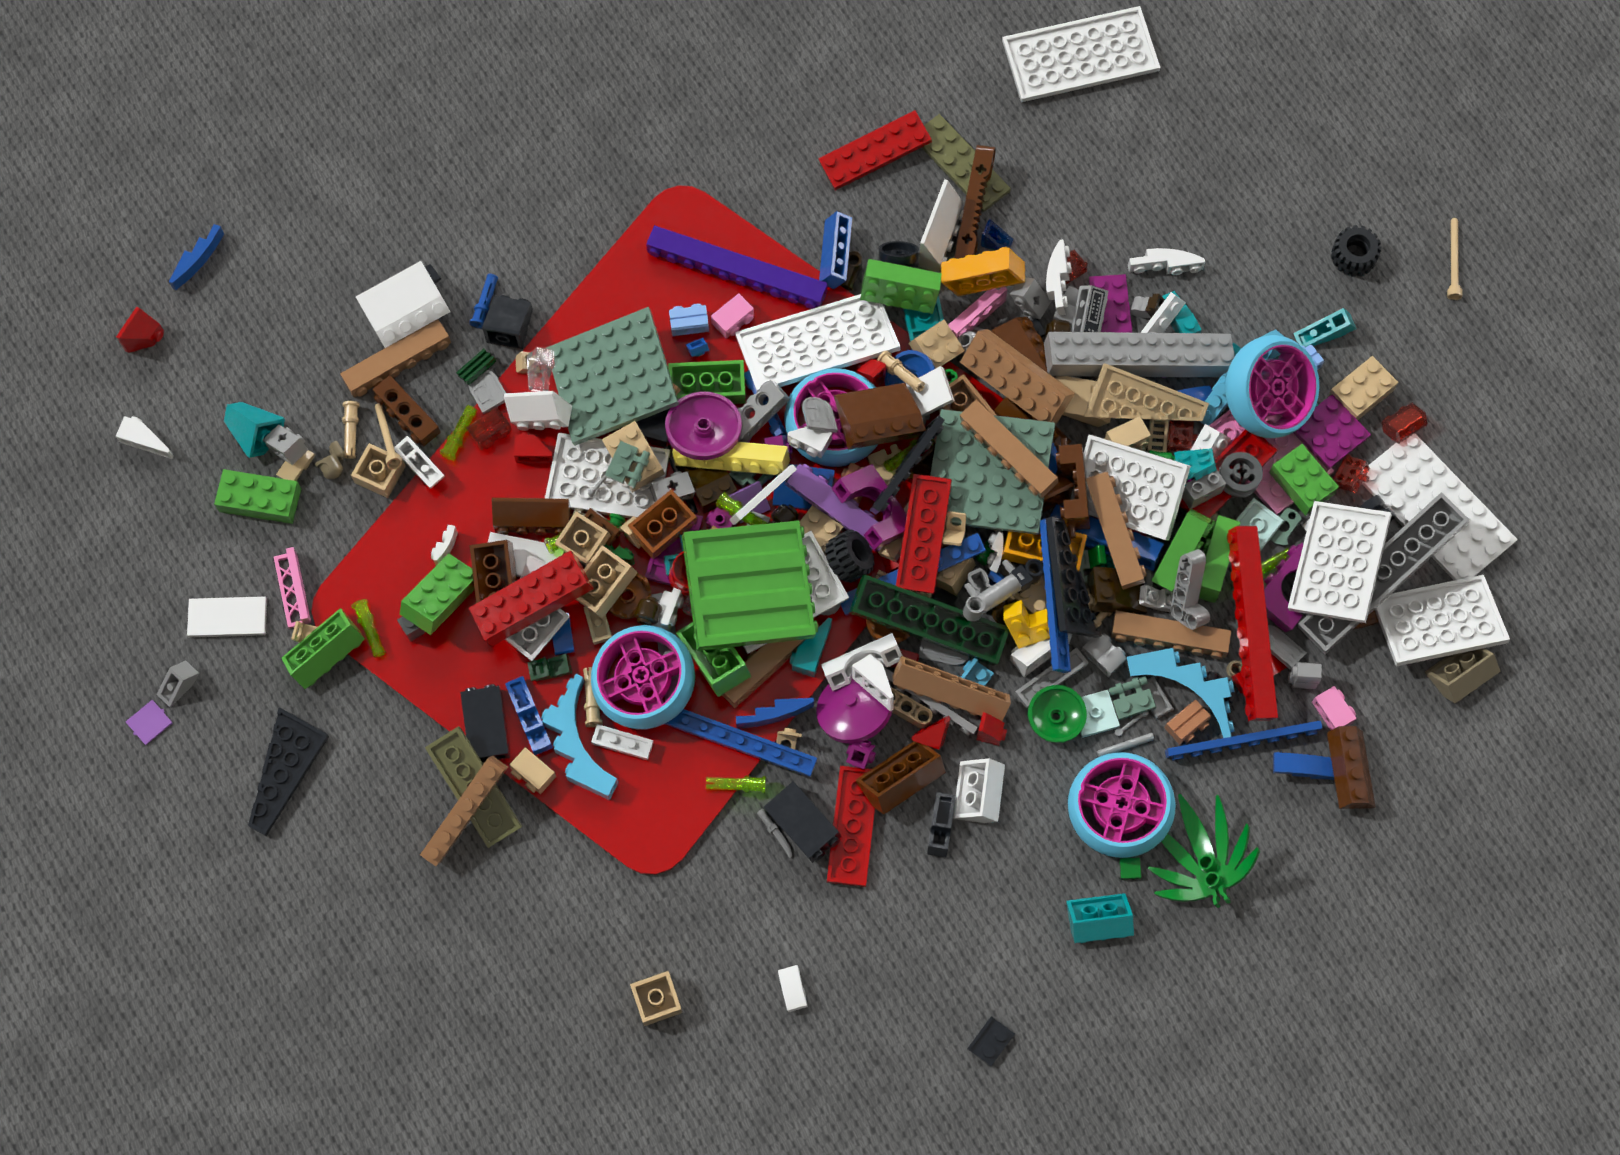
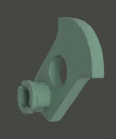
M1286 508L1280 515L1284 522L1290 524L1289 530L1282 532L1278 529L1270 539L1277 545L1288 546L1289 536L1302 520L1301 516L1290 508ZM1289 514L1296 515V517L1294 519H1290Z

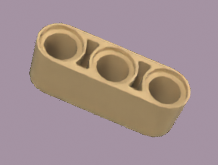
M891 688L895 698L892 713L921 729L931 725L932 712L930 709ZM904 705H909L912 708V710L909 712H905L901 709V707ZM920 715H926L929 719L925 722H922L918 719V717Z

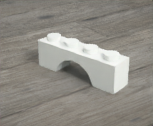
M891 633L821 664L832 691L850 684L852 680V665L869 654L875 659L880 660L884 667L898 663L902 654L893 634Z

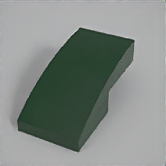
M567 654L549 659L544 657L527 662L532 682L572 674L569 655Z

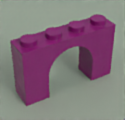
M873 464L840 478L832 487V490L841 503L859 496L870 498L875 502L880 493L888 486ZM890 496L887 500L889 505L882 513L883 521L872 525L864 534L874 550L904 536L907 514L895 496Z
M1303 543L1297 546L1292 545L1287 551V558L1285 560L1281 559L1275 566L1277 569L1275 573H1270L1264 580L1266 583L1264 585L1267 617L1284 632L1292 630L1303 616L1300 612L1289 611V603L1284 598L1281 589L1282 581L1286 574L1297 573Z

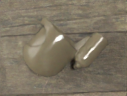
M338 441L330 444L329 456L315 463L316 467L321 469L324 477L328 480L338 478L343 471L340 461L343 460L344 451Z

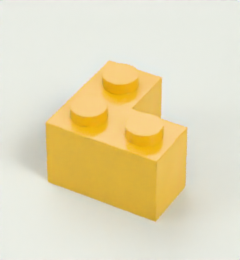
M1022 600L1004 606V621L1018 649L1050 639L1047 609L1028 614Z

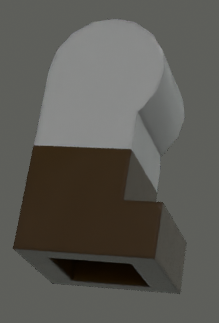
M1153 294L1152 297L1146 298L1137 296L1134 298L1130 313L1139 318H1152L1159 309L1158 306H1161L1165 299L1160 294Z

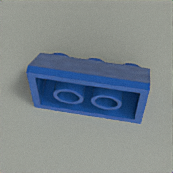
M810 467L813 470V474L817 477L819 475L824 477L828 481L827 484L833 487L835 470ZM785 481L774 490L773 506L790 504L795 509L809 510L812 507L810 503L784 485Z

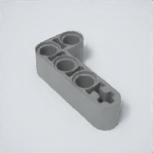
M1199 549L1180 557L1170 607L1173 618L1191 630L1210 622L1208 610L1198 604L1206 564L1205 554Z

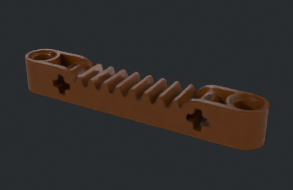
M976 146L954 258L956 259L964 258L966 255H976L978 223L980 222V215H982L981 209L983 208L982 202H984V195L986 194L985 188H987V182L992 176L996 153L995 147Z

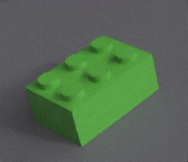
M1303 444L1274 463L1269 472L1305 516L1312 511L1314 501H1327L1335 495L1339 488Z

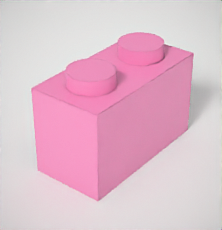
M738 293L711 315V322L727 339L730 335L734 336L735 332L739 331L742 325L748 324L753 320L754 308Z
M1335 686L1316 696L1312 701L1330 730L1338 726H1349L1356 720L1354 709L1346 704L1343 693L1339 689L1337 690Z

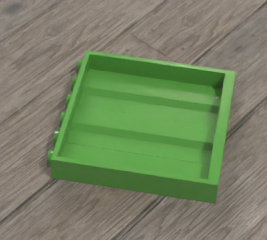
M800 521L683 533L682 542L697 651L813 639L816 632H818L817 621L813 619L815 604L811 602L810 598L812 584L808 583L807 576L810 575L809 564L805 563L807 548L802 542L804 528L800 526Z

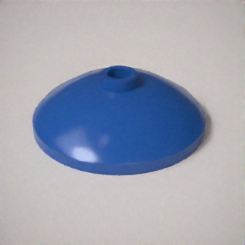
M907 350L894 357L899 359L903 366L918 378L936 369L932 360L926 354L919 351ZM886 369L885 386L905 383L898 376L889 374Z

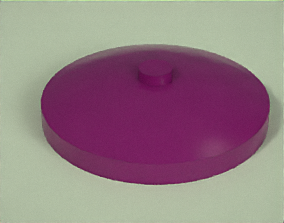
M713 392L691 393L678 400L679 405L670 408L665 421L668 441L677 452L688 458L711 460L721 457L734 448L741 436L742 421L740 413L728 398Z
M854 679L851 680L850 684L832 691L830 684H828L821 693L816 708L817 719L823 731L833 740L847 744L863 742L874 737L886 726L892 715V711L890 712Z

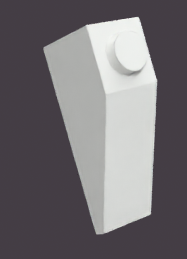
M124 416L116 434V438L120 443L173 459L171 451L141 419L133 416L131 418Z
M408 436L394 447L396 453L403 458V461L430 489L445 477Z
M869 654L853 664L852 679L891 712L893 710V694L881 661Z

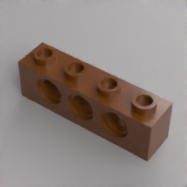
M390 375L373 388L375 394L373 398L380 406L384 405L387 408L386 412L392 419L396 417L399 420L398 425L402 430H408L411 433L410 437L416 444L420 443L424 447L441 433L438 425ZM393 397H396V398H397L396 401H394V402H389V400H390L391 398H393ZM404 410H409L408 414H401ZM416 423H422L420 427H413Z

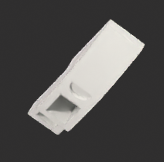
M1063 239L1059 240L1051 255L1046 278L1047 295L1049 300H1055L1058 316L1066 315L1065 308L1068 307L1067 296H1064L1063 291H1066L1065 281H1070L1069 273H1072L1071 263L1067 262V257H1070L1069 246H1065Z
M1147 249L1144 257L1129 259L1128 270L1136 274L1143 273L1145 270L1160 271L1163 268L1166 269V274L1180 275L1188 271L1197 273L1203 270L1205 259L1181 250Z

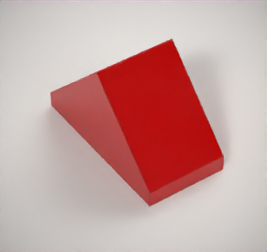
M948 715L917 731L911 737L912 740L939 750L945 742L951 718Z

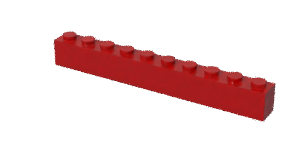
M1235 526L1228 530L1227 542L1230 547L1229 561L1232 566L1233 599L1236 603L1235 618L1238 622L1237 637L1240 641L1239 656L1242 660L1241 675L1244 679L1245 713L1248 716V721H1271L1278 718L1258 528L1257 526Z

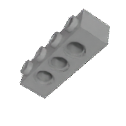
M772 380L764 382L760 390L756 394L751 395L742 408H738L742 421V431L738 442H747L790 400V397L776 382ZM768 397V403L766 405H763L764 399ZM755 410V416L750 419V413Z

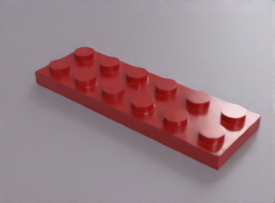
M914 110L818 158L834 190H837L932 143V139Z
M1245 429L1215 459L1216 469L1219 471L1224 459L1236 452L1251 454L1263 467L1278 450L1265 438L1254 435ZM1222 491L1219 495L1192 509L1211 519L1233 496ZM1181 498L1179 506L1188 513L1191 509L1188 508Z
M913 474L896 586L909 591L935 593L952 479Z
M840 766L833 826L842 837L835 847H830L826 883L866 887L875 808L858 786L856 779L871 769Z

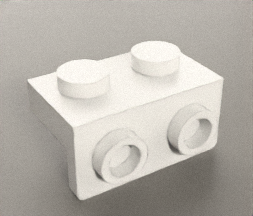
M1205 424L1191 450L1212 448L1216 459L1225 450L1231 438Z
M673 588L672 592H663L659 603L663 611L658 623L652 626L660 627L670 632L671 627L676 623L678 608H681L684 602L681 590Z

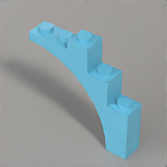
M1275 329L1261 337L1269 335H1283ZM1272 349L1262 357L1265 360L1276 358L1280 353ZM1227 373L1219 378L1212 388L1213 391L1205 400L1209 405L1203 421H1200L1204 425L1209 426L1228 406L1225 392Z
M1174 648L1127 657L1130 676H1162L1175 680L1193 690L1206 702L1214 713L1220 725L1223 738L1232 737L1231 732H1235L1232 720L1229 721L1227 714L1231 713L1229 701L1225 702L1224 699L1231 697V692H1235L1232 680L1229 681L1228 677L1205 681L1204 678L1207 677L1206 667L1202 666L1201 663L1178 667L1177 663H1180L1179 652H1175Z
M575 674L574 678H570L567 683L565 695H561L557 705L559 707L550 705L549 709L546 708L541 717L544 727L561 734V736L558 735L553 743L555 753L573 761V763L568 764L565 770L567 780L610 800L618 785V780L591 759L579 738L576 726V709L579 695L584 685V679L582 676Z

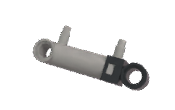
M1031 559L1026 563L1025 567L1020 565L1015 568L1008 560H1004L1002 564L1010 575L980 594L970 583L965 584V588L971 597L967 599L964 606V617L969 621H977L984 613L1016 593L1021 594L1029 589L1031 584L1038 583L1044 572L1043 563L1038 559Z

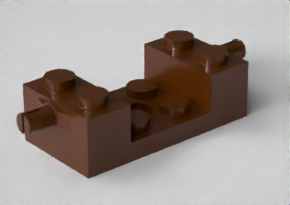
M1061 438L1059 453H1056L1058 471H1062L1063 477L1073 476L1075 499L1063 500L1064 507H1060L1061 519L1065 521L1070 539L1076 538L1075 530L1090 529L1082 444L1068 445V439Z

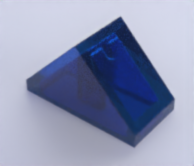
M989 219L982 234L981 246L996 251L1002 247L1010 248L1014 239Z

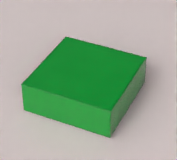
M1097 545L1088 550L1090 569L1107 564L1104 545Z
M1124 858L1119 860L1121 880L1141 879L1140 858Z

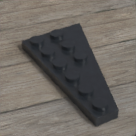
M938 416L926 425L925 431L916 440V445L910 449L895 471L894 476L887 483L888 487L880 493L870 508L871 512L875 515L880 511L884 512L889 505L887 500L890 496L894 497L898 493L900 482L902 480L905 482L911 474L909 470L913 469L914 466L916 467L922 459L920 454H923L933 444L931 439H934L943 430L944 426L942 424L945 419Z
M1056 517L1046 518L1060 632L1081 636L1101 637V631L1096 629L1094 620H1096L1095 613H1091L1088 605L1090 598L1082 573L1077 571L1075 565L1077 561L1076 555L1072 554L1070 550L1071 539L1065 521Z
M280 707L278 708V716L273 727L271 743L268 746L261 781L257 789L258 793L248 823L251 829L264 836L268 835L329 738L327 733Z

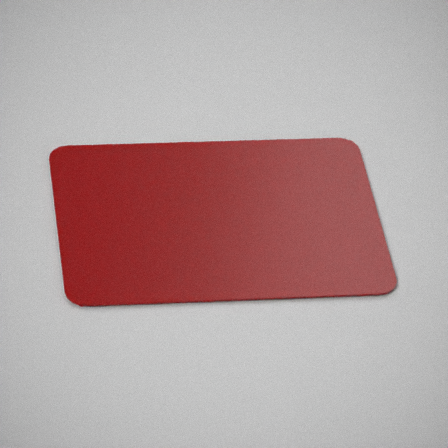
M675 186L665 189L653 198L523 349V352L538 354L539 372L517 373L515 359L498 380L506 393L554 391L558 394L546 347L646 307H649L652 312L667 366L668 363L744 360L736 335H730L726 339L711 322V315L738 293L754 308L753 320L748 324L742 325L739 331L810 310L804 304L792 303L786 298H777L768 292H759L754 290L753 287L741 286L735 281L723 280L717 275L705 274L699 269H690L681 263H672L666 258L650 255L647 252L646 243L654 225L819 280L820 271L706 192L693 186ZM838 286L836 289L828 287L822 306L855 295L842 286ZM693 304L706 305L709 332L672 336L669 310L676 306L688 308ZM890 320L900 344V351L891 353L892 357H895L903 351L911 350V347L908 344L910 342L908 332ZM704 338L708 344L709 351H706L701 356L692 357L687 350L686 344ZM744 360V373H745V372L748 371V367H747L746 362H745V360ZM950 361L941 366L944 370L952 369L957 373L958 378L964 374L993 411L1003 401L998 394ZM860 363L841 369L856 372V368ZM801 381L782 386L781 388L790 397L794 388ZM885 381L881 383L878 387L885 386ZM745 384V398L747 403V399L754 393L752 392V390H749ZM830 387V388H827L829 391H830V390H841V391H845V392H847V393H848V392H854V391H852V390H849V389H846V388H841V387ZM505 402L486 414H483L478 404H476L430 458L432 463L445 477L430 489L415 475L320 585L312 604L315 626H320L341 608L365 638L348 655L449 732L460 726L466 736L460 692L471 687L481 689L490 684L500 686L510 758L499 760L508 766L504 774L626 867L640 874L653 875L671 870L683 860L761 759L665 724L650 729L629 728L611 720L601 709L600 719L603 723L602 726L651 739L654 743L648 760L593 745L591 741L596 727L585 726L587 718L586 711L584 710V704L586 703L584 683L576 709V726L579 738L591 759L604 771L616 777L618 785L611 799L608 800L568 781L565 770L568 764L573 763V761L555 753L553 743L558 735L561 736V734L544 727L553 748L535 756L555 772L556 778L541 794L537 791L533 793L525 786L527 782L522 778L518 780L511 774L510 763L524 748H527L532 754L534 753L505 683L523 676L540 718L546 708L549 709L550 705L559 707L557 705L561 695H565L567 691L566 686L570 678H574L575 674H578L584 679L583 669L587 668V671H589L588 667L593 666L596 655L605 644V642L594 645L584 611L585 606L574 600L560 608L565 613H569L574 652L565 654L569 655L572 674L533 682L530 679L527 663L531 662L530 659L506 640L494 646L484 641L469 610V607L476 604L475 590L431 635L426 632L410 642L397 619L402 617L400 615L401 601L435 568L436 565L433 559H431V552L433 548H436L437 542H442L443 532L447 531L448 525L456 526L458 531L450 554L472 568L470 545L488 543L490 532L498 533L493 528L492 498H545L552 463L516 462L514 458L515 434L527 432L535 435L552 452L553 456L558 433L570 434L568 427H561L560 429L544 428V430L534 428L522 431L510 422ZM744 403V404H734V405H735V406L737 407V409H738V408H742L746 403ZM787 403L777 412L784 427L785 408ZM802 405L798 412L799 427L806 423ZM755 410L750 413V419L755 416ZM938 410L930 414L925 427L936 417L940 416ZM769 422L752 436L749 443L765 444L764 438L774 437L769 430L771 427ZM609 432L596 438L603 439L612 433ZM918 437L878 444L869 455L883 449L889 455L892 453L890 446L896 444L898 449H901L904 459L910 449L916 445ZM936 437L931 439L933 441L931 447L936 443ZM649 444L650 447L663 448L660 446ZM843 445L828 446L831 449L844 448ZM792 447L793 452L789 464L794 465L806 464L809 467L835 470L834 485L841 478L843 469L849 466L829 467L814 463L804 457L794 447ZM867 457L854 463L860 467L870 465ZM896 460L891 462L894 469L899 467ZM668 462L666 478L671 477L674 473L670 462ZM757 473L753 479L757 481L762 474ZM774 475V477L770 481L768 480L762 486V489H764L770 482H772L776 478V475ZM912 478L905 482L902 480L898 485L900 490L895 495L903 509L910 499ZM733 481L737 491L741 490L742 488ZM774 491L766 497L770 510L761 513L770 518L771 513L779 507L773 506ZM694 496L693 501L698 510V513L695 515L703 516L700 530H708L706 518L711 511L704 514ZM862 497L859 508L863 511L868 510L871 512L870 508L874 501L870 498ZM731 501L718 507L721 510L726 509L732 516L736 514L732 509ZM796 509L799 514L798 521L802 520L808 510ZM881 511L876 515L871 512L874 515L873 519L877 522L883 521ZM601 514L607 520H610V515ZM749 520L743 523L739 521L736 527L747 526ZM621 531L619 537L612 544L614 550L619 545L623 549L628 548L634 554L635 564L632 567L636 572L645 577L651 558L650 555L642 547L638 549L628 542ZM509 532V534H506L554 544L560 536L555 533H547V535H537L536 533L519 535L516 532ZM873 551L875 565L873 566V571L867 575L876 578L879 570L886 573L883 558L878 552ZM861 578L852 583H846L843 580H840L845 591L849 592L858 587ZM648 580L651 594L673 591L672 586ZM629 591L622 595L624 600H630L633 597V594ZM683 596V605L681 608H678L675 623L676 632L693 622L690 596ZM841 605L834 614H820L813 619L817 621L819 627L828 618L832 619V626L815 677L792 671V664H790V659H788L736 708L722 695L718 697L694 663V689L684 709L737 728L736 716L755 715V708L775 707V699L810 698L826 678L821 664L844 655L866 628V619L852 614L845 615ZM609 611L606 613L612 636L624 629L641 625L637 622V618L621 619ZM553 637L534 660L544 657L549 659L563 655H555ZM657 642L641 643L642 648L659 652ZM743 646L734 647L742 660L746 662L748 660L747 657L751 653L747 654ZM623 652L613 662L608 679L614 677L616 666L624 656ZM640 656L635 657L633 663H637L640 660ZM661 666L657 669V673H661ZM625 681L621 688H626L629 685V681ZM649 691L646 694V698L652 697L654 691ZM624 699L613 702L618 708L626 712H646L644 706L631 704ZM795 716L776 723L740 728V730L776 742L778 731H784Z

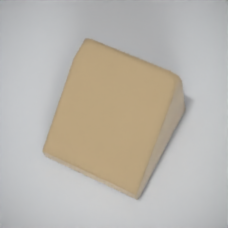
M521 351L516 355V372H539L538 354Z

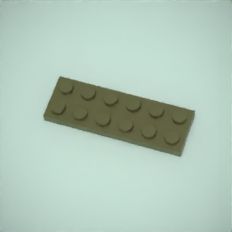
M938 114L924 125L932 139V143L922 147V149L967 195L975 150ZM992 170V176L987 182V188H985L986 194L984 195L981 211L985 212L1011 191V188L994 170Z
M460 726L425 747L457 800H459L483 766L482 761ZM497 785L494 786L471 819V822L488 848L522 827Z

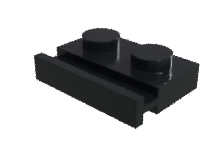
M991 1016L967 1050L991 1067L1015 1033Z

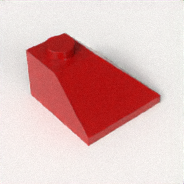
M136 307L116 338L124 350L130 353L154 346L156 342L162 339L164 330L160 323L142 309Z

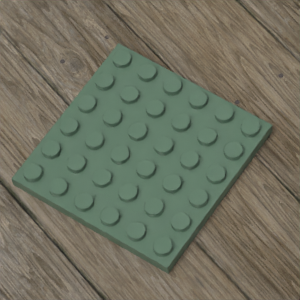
M649 307L546 347L558 394L572 405L568 430L574 446L679 405Z
M941 409L940 416L945 419L942 424L944 428L936 437L930 476L952 479L948 511L965 513L966 526L1039 535L1044 497L1041 499L1038 495L1034 496L1028 490L1029 486L1025 482L1020 483L1015 478V473L1011 469L1007 470L1001 464L1002 460L998 456L993 457L988 452V447L984 443L980 444L974 438L975 434L971 430L966 431L960 424L961 411ZM993 415L1049 469L1055 422ZM958 517L951 519V523L954 525L962 523Z

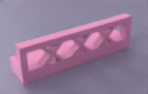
M1001 287L999 290L992 289L986 291L948 324L957 340L964 332L972 331L1006 301L1008 290L1006 287Z
M294 547L287 548V554L274 556L289 629L295 627L296 622H291V615L295 610L300 614L301 620L299 622L304 624L311 623L298 556ZM288 559L289 567L287 570L280 567V560ZM287 575L291 576L293 581L290 588L283 583ZM291 592L296 595L297 602L294 606L287 602Z

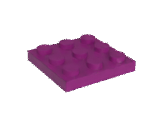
M1333 394L1316 406L1306 423L1293 432L1328 470L1371 436L1364 426Z

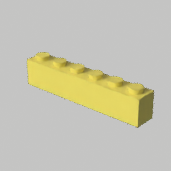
M737 442L731 451L711 460L691 459L683 456L674 448L672 451L675 466L779 475L788 467L790 462L788 446Z

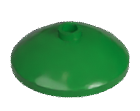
M1051 685L1039 690L1033 696L1028 708V720L1033 731L1042 739L1053 743L1067 742L1078 736L1084 728L1087 719L1086 706L1081 696L1073 689L1062 685ZM1054 714L1059 715L1060 719H1059V720L1053 719V715H1054Z

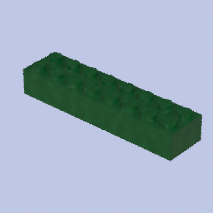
M868 575L861 577L849 611L852 615L970 658H977L979 661L992 666L999 663L1009 633L1007 626L982 617L977 621H969L964 617L963 610Z

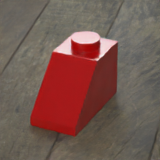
M869 359L866 362H861L856 368V373L865 377L876 388L885 381L886 364L883 362Z
M527 432L515 434L514 458L516 462L552 463V452L535 435Z
M983 712L976 740L999 746L1000 740H1005L1007 729H1003L1005 723Z

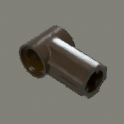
M857 251L849 252L847 279L840 285L846 290L853 289L858 273L862 269V256ZM851 260L858 261V263L855 265H852L849 262Z

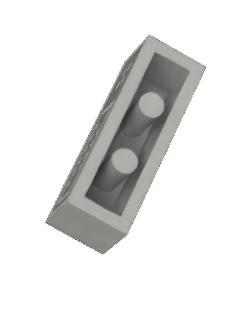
M1092 285L1080 286L1071 332H1101L1109 291Z

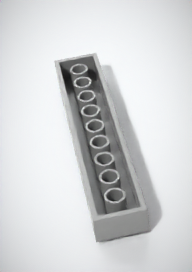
M1048 332L1044 342L1047 373L1051 376H1099L1105 363L1139 377H1221L1228 372L1229 366L1235 357L1231 334Z
M1442 492L1385 543L1368 615L1468 524L1469 518ZM1308 614L1298 623V628L1326 655L1360 622Z

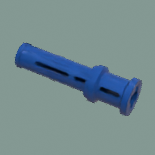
M487 274L479 303L474 306L475 312L469 324L475 328L482 329L490 309L489 305L498 277L494 274Z

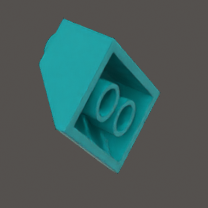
M1125 893L1066 901L1074 943L1134 936L1133 914Z

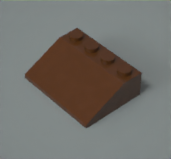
M905 383L834 395L848 450L917 438L925 431L921 412Z

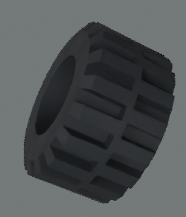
M1353 225L1352 229L1349 226L1345 231L1342 230L1339 236H1337L1331 251V259H1334V266L1338 265L1337 269L1339 271L1344 270L1345 275L1351 273L1353 277L1356 274L1363 276L1364 272L1366 274L1375 267L1381 252L1380 239L1377 240V234H1372L1370 228L1366 230L1365 226L1358 228L1357 225ZM1351 245L1359 246L1366 255L1355 256L1348 251L1347 247Z
M852 529L846 530L830 539L825 546L826 559L830 568L840 580L846 583H852L863 575L871 573L874 569L873 551L869 543L857 531Z

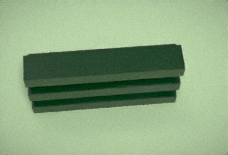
M483 348L459 369L456 374L470 385L496 362V359Z

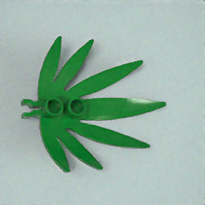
M1178 794L1184 825L1198 859V864L1168 833L1161 842L1172 856L1197 878L1193 879L1177 872L1149 866L1148 869L1163 880L1181 887L1192 888L1169 889L1154 893L1164 899L1182 902L1202 900L1213 895L1214 905L1220 908L1219 893L1227 904L1231 903L1230 898L1226 895V889L1235 886L1250 873L1258 859L1260 849L1256 847L1242 861L1248 845L1250 831L1249 825L1246 824L1230 861L1226 865L1229 852V832L1220 796L1216 795L1215 804L1216 858L1211 840L1202 822L1185 798Z

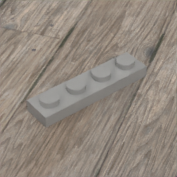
M1078 648L1069 653L1071 672L1061 673L1053 671L1051 665L1015 691V695L1026 709L1029 707L1033 696L1039 690L1047 686L1062 684L1088 665L1089 662Z

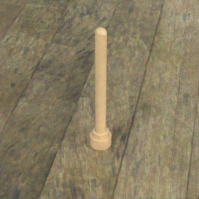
M1452 218L1451 285L1447 290V298L1459 300L1463 296L1462 288L1459 285L1458 219Z
M377 403L375 410L388 453L385 459L389 469H398L402 465L401 457L394 450L383 407Z

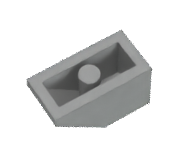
M187 661L170 667L156 695L171 707L193 686L199 672Z

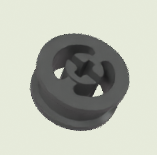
M1236 452L1227 456L1218 471L1226 482L1223 491L1239 498L1247 497L1254 493L1263 477V469L1260 462L1254 456L1245 452ZM1246 481H1251V483L1244 485Z

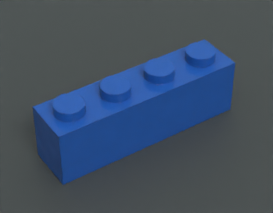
M838 211L825 220L819 280L828 283V287L836 289L847 279L852 217Z

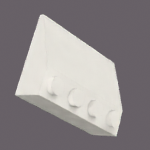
M944 179L920 242L919 267L938 273L941 270V262L948 260V257L945 256L947 251L951 252L954 242L951 240L953 236L958 234L960 227L958 222L959 220L962 221L964 202L946 179Z
M421 261L356 296L385 348L450 312Z

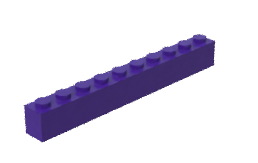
M655 225L646 243L647 252L654 257L660 256L666 258L669 262H678L687 268H696L705 274H714L723 280L729 279L735 281L738 285H747L753 287L756 291H765L774 297H783L792 303L804 304L810 309L822 306L828 291V283Z

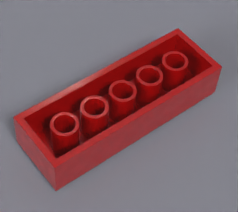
M570 550L469 607V610L484 641L494 646L593 590V587L578 557Z

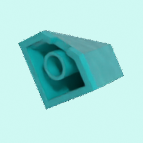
M238 402L227 404L224 422L245 454L251 458L264 455L269 450L263 439L278 424L284 427L285 418L249 404Z

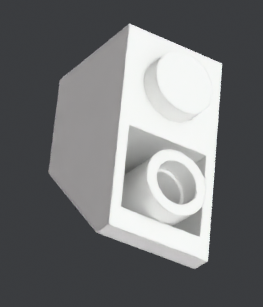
M804 427L790 431L787 439L792 447L796 449L801 448L812 457L822 458L832 441V432L811 430Z

